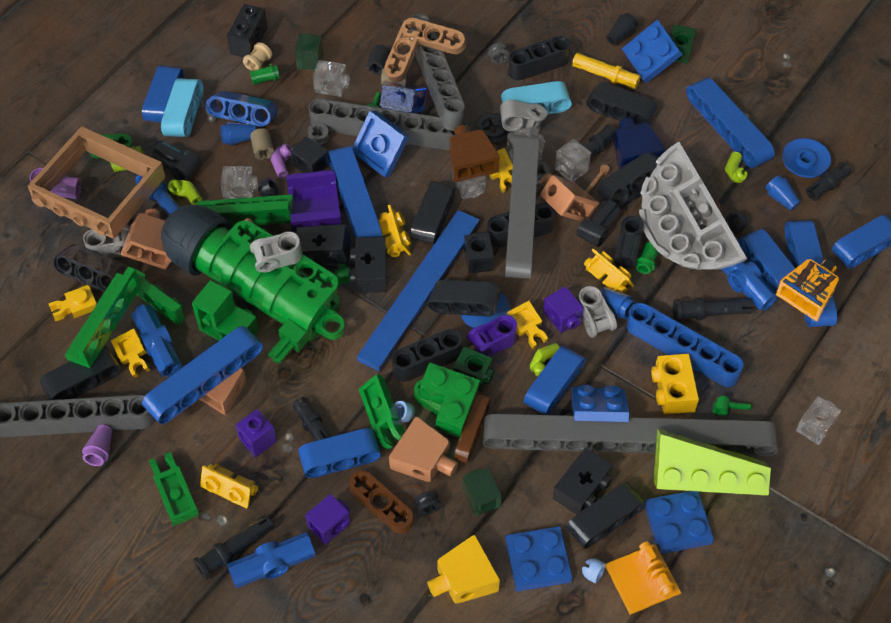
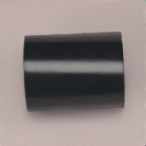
M381 44L373 46L366 69L373 72L374 75H382V69L385 67L391 52L390 49Z

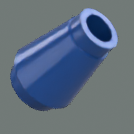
M226 122V125H221L220 127L222 143L231 146L251 140L250 134L256 130L255 125Z
M780 175L773 178L765 187L768 191L767 194L789 211L795 209L801 202L787 179L782 178Z
M603 287L600 291L609 309L618 318L628 319L631 306L636 304L633 297Z

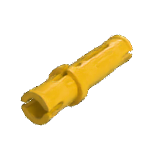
M576 53L573 59V67L611 80V83L624 84L633 89H636L640 83L641 75L624 70L622 66L609 65L580 53Z

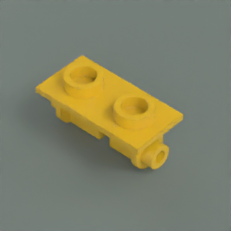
M388 205L389 213H381L378 219L382 235L385 237L387 253L391 257H398L400 252L405 250L410 256L409 245L411 244V239L403 228V225L406 224L405 219L400 211L396 212L391 205Z
M592 249L595 257L593 259L589 257L584 263L588 272L599 281L607 274V278L602 283L607 288L621 293L627 291L625 287L627 284L632 288L634 287L630 280L632 275L622 266L617 269L611 264L614 260L604 251L599 254L595 249Z
M210 464L208 467L204 465L202 467L200 487L248 509L250 495L255 496L258 491L255 481L240 475L232 479L234 472L221 467L219 464Z

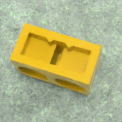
M689 354L658 356L655 367L651 369L653 382H657L658 385L656 400L658 405H662L663 415L695 412L699 398ZM668 371L673 372V373H675V375L669 374V373H667V372H668ZM671 394H677L680 398L673 397Z

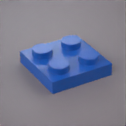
M658 19L622 48L645 83H648L683 55Z
M369 111L352 149L357 157L382 176L390 177L409 139V135L377 111Z
M590 385L572 387L571 400L574 421L629 422V409L624 388L617 386L593 388Z
M688 491L644 500L646 502L644 509L660 554L711 545L713 543V535L698 491Z
M560 526L505 535V543L516 592L571 583L572 575Z

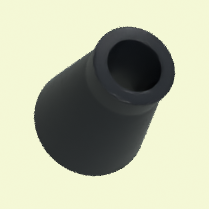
M630 13L620 15L611 31L607 34V41L615 46L621 40L634 33L638 26L636 18Z

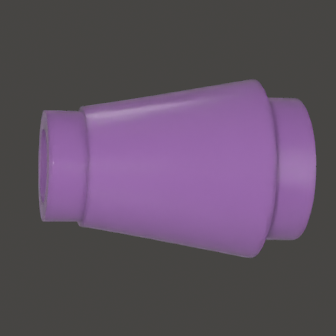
M98 425L82 449L83 460L92 466H101L108 460L113 433L109 426Z

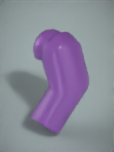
M289 144L279 146L271 156V162L278 178H283L289 173L285 165L292 150Z

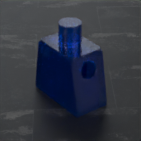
M383 81L380 108L408 113L423 111L427 88Z
M625 118L620 121V128L616 130L614 138L618 169L644 153L651 152L660 157L666 151L664 145L648 123L635 125L631 118Z

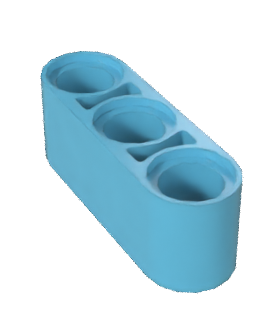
M177 78L175 80L161 122V131L164 136L189 137L203 96V83L200 79Z
M561 81L510 88L501 94L502 103L507 100H516L529 104H538L546 109L547 114L564 112L572 104L566 84Z

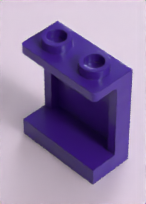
M334 170L296 173L286 176L288 194L293 195L294 198L293 214H290L293 233L296 234L297 227L341 225Z

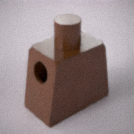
M466 125L456 127L454 130L455 135L449 138V154L454 182L499 172L500 156L484 131L475 130L470 132Z

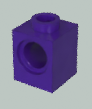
M566 287L561 288L544 299L543 312L560 333L568 329H575L581 323L584 308Z
M258 409L236 424L239 440L255 458L277 442L274 427Z
M330 494L305 515L307 527L326 545L350 525V509L342 499L337 501Z

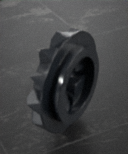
M498 113L481 115L474 123V131L483 130L490 142H494L496 145L500 141L506 142L507 137L511 134V131L503 128L501 114ZM490 125L491 127H493L494 130H496L495 133H492L491 130H489Z

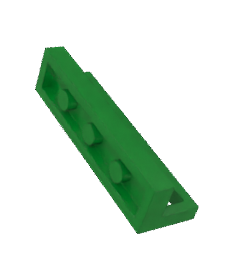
M293 195L208 200L197 201L196 205L208 207L229 220L231 227L246 218L251 219L255 225L291 223L290 214H293L294 198Z
M128 267L123 275L119 273L115 275L65 353L67 360L91 368L141 288L134 268Z

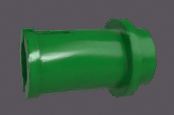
M271 63L268 67L250 70L253 85L270 80L276 82V79L280 78L277 65L272 66Z
M651 242L646 243L641 257L636 260V268L642 274H649L655 269L654 262L659 252Z

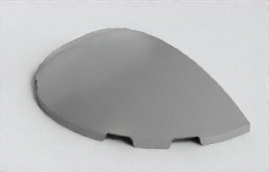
M677 142L657 159L656 168L650 177L646 176L642 186V209H639V214L644 223L643 230L647 238L665 258L690 269L716 270L747 260L746 255L680 142Z

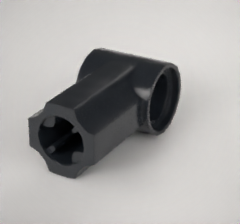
M159 142L154 147L152 158L162 162V165L171 170L178 180L188 181L202 166L201 159L191 151L184 153L166 142Z
M603 200L590 218L585 217L577 229L576 236L596 247H600L606 239L610 227L620 216L621 209L618 208L615 202Z
M627 216L621 222V231L614 263L623 268L636 265L644 227L642 219L638 216Z

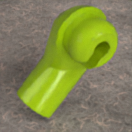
M732 152L725 166V172L735 183H741L747 178V171L742 172L744 168L738 167L742 160V155L739 152Z
M171 180L169 182L168 189L173 195L187 197L192 205H196L197 201H202V197L190 181Z
M557 343L542 347L536 351L530 363V370L536 376H539L546 367L544 364L546 360L552 358L560 348Z

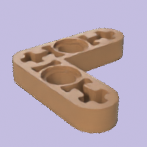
M409 18L403 22L384 67L385 73L392 82H399L407 75L419 44L447 53L459 54L466 48L465 37L458 30L417 18ZM416 26L417 31L413 30L412 33H409L408 29H413ZM431 32H439L440 37L437 40L431 41L428 39V35ZM456 39H459V43L452 46L451 41L454 42ZM403 45H407L410 47V51L404 55L399 54L398 49ZM397 65H398L400 71H396V72L393 74L392 71H391V69H396V67H397Z

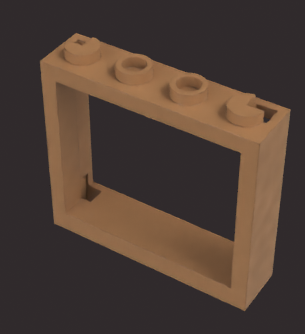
M81 126L29 183L28 189L32 201L39 207L44 206L53 210L54 213L61 217L65 216L72 219L80 226L85 225L93 229L99 235H106L114 239L165 179L162 162ZM86 151L143 177L109 218L50 192Z

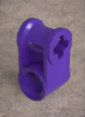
M499 316L484 325L472 329L467 335V340L469 343L474 344L479 353L492 357L496 353L515 344L517 341V322L512 316ZM503 330H508V331H510V332H508V333H503V332H501V331H503Z

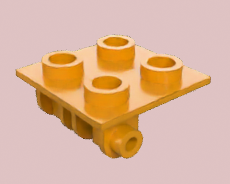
M649 541L642 543L639 546V551L606 563V569L630 615L681 594L656 544L651 545Z

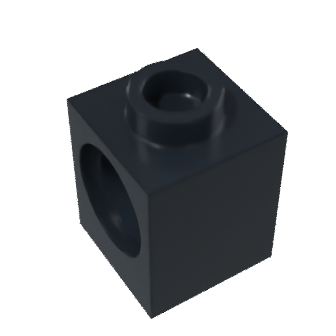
M307 136L300 143H296L290 151L292 166L302 173L319 172L329 166L328 150Z
M489 232L464 235V253L468 274L493 271L494 255Z

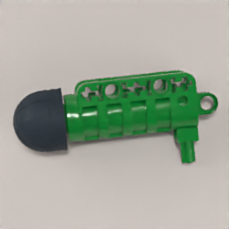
M186 205L172 212L164 222L161 232L163 248L168 258L193 276L204 273L218 283L226 285L232 292L242 297V299L282 323L283 326L278 330L280 340L268 353V356L275 363H281L292 349L299 353L307 341L314 340L319 334L330 340H336L343 336L345 332L344 320L337 314L340 310V298L337 295L339 284L337 277L333 273L304 255L298 263L294 264L295 267L292 264L276 268L270 272H258L255 268V263L257 262L255 254L250 250V244L253 242L252 238L255 241L273 235L254 223L245 220L238 222L231 229L229 220L202 205ZM242 231L246 233L247 231H249L250 236H248L247 234L241 236L240 232ZM287 247L285 250H291L293 248ZM310 268L313 270V274L308 277L301 269ZM330 282L332 288L326 287L322 283L327 285ZM330 322L340 324V328L335 332L328 331L326 326Z

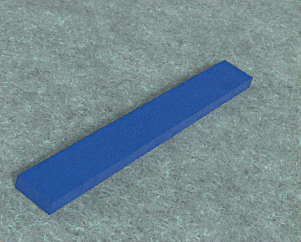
M460 210L456 212L358 354V362L379 372L381 371L429 300L436 281L444 278L463 250L464 235H471L479 226V219Z

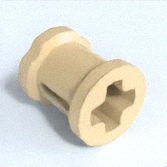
M258 42L251 54L244 57L243 63L249 70L260 69L266 60L271 59L272 51L267 45Z

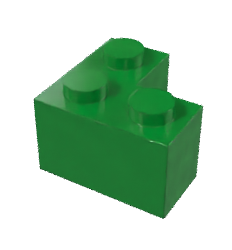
M210 280L192 302L199 331L218 341L240 326H246L254 335L259 330L254 313L248 309H241L235 306L232 291L224 284L218 285Z
M429 363L420 385V397L442 404L436 418V430L460 438L479 391L480 380Z

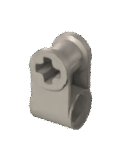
M507 100L500 105L502 125L507 131L537 135L540 131L541 122L547 117L546 109L538 104Z
M125 225L120 231L121 236L118 234L114 239L106 235H99L91 229L83 236L85 248L109 258L125 257L121 255V251L130 227Z
M284 232L268 238H260L250 244V250L255 254L257 261L255 268L258 272H270L276 268L296 264L303 256L300 239L293 232ZM287 247H294L291 250H285Z
M593 286L584 287L580 291L578 302L584 308L582 321L588 335L594 338L597 336V333L606 330H616L615 316L609 309L601 291Z

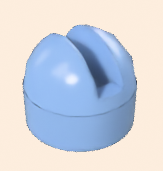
M397 401L394 404L400 423H408L414 418L415 409L413 405L404 401Z
M592 558L585 562L589 565V568L583 566L582 573L584 577L596 584L604 573L606 563Z

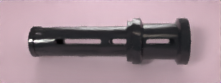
M695 298L694 301L674 299L673 316L675 321L681 322L682 319L696 318L699 321L704 319L705 316L751 314L753 309L749 308V306H753L751 298L704 301L701 298Z
M264 514L223 544L215 543L212 550L200 558L195 557L193 563L202 577L208 580L213 572L223 565L227 566V564L232 562V557L271 530H274L275 527L272 521L268 519V516Z

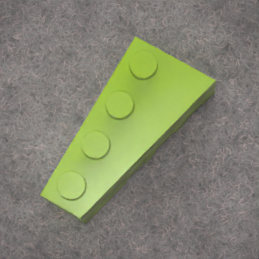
M657 428L653 481L657 489L769 495L771 468L765 461L733 451H727L707 443L704 444Z

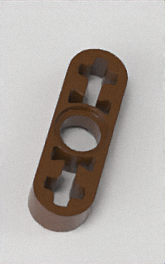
M480 392L477 393L457 444L454 460L465 464L469 463L484 424V417L487 416L492 396Z
M362 470L356 471L350 476L349 488L351 494L392 531L402 534L412 528L413 513L411 509L369 472ZM366 481L367 489L371 492L369 497L368 491L362 486L357 488L356 482L363 483ZM378 496H384L389 500V503L385 507L379 508L373 504V501ZM393 507H394V513H395L397 516H399V517H403L404 515L406 516V522H405V523L402 522V521H399L398 523H396V516L391 512L392 509H393Z

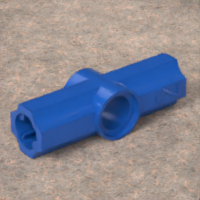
M746 261L721 269L727 275L732 289L738 293L743 292L748 298H751L752 303L760 311L769 309L777 301L778 296L764 282L759 268L753 262L749 261L746 263Z
M143 304L136 307L131 316L140 333V339L148 356L152 357L162 377L172 376L182 368V365L172 347L173 343L166 327L161 325L151 305Z
M307 532L281 543L275 541L267 542L259 546L255 553L227 564V567L237 589L264 577L266 579L277 578L286 573L288 567L311 559L316 555Z

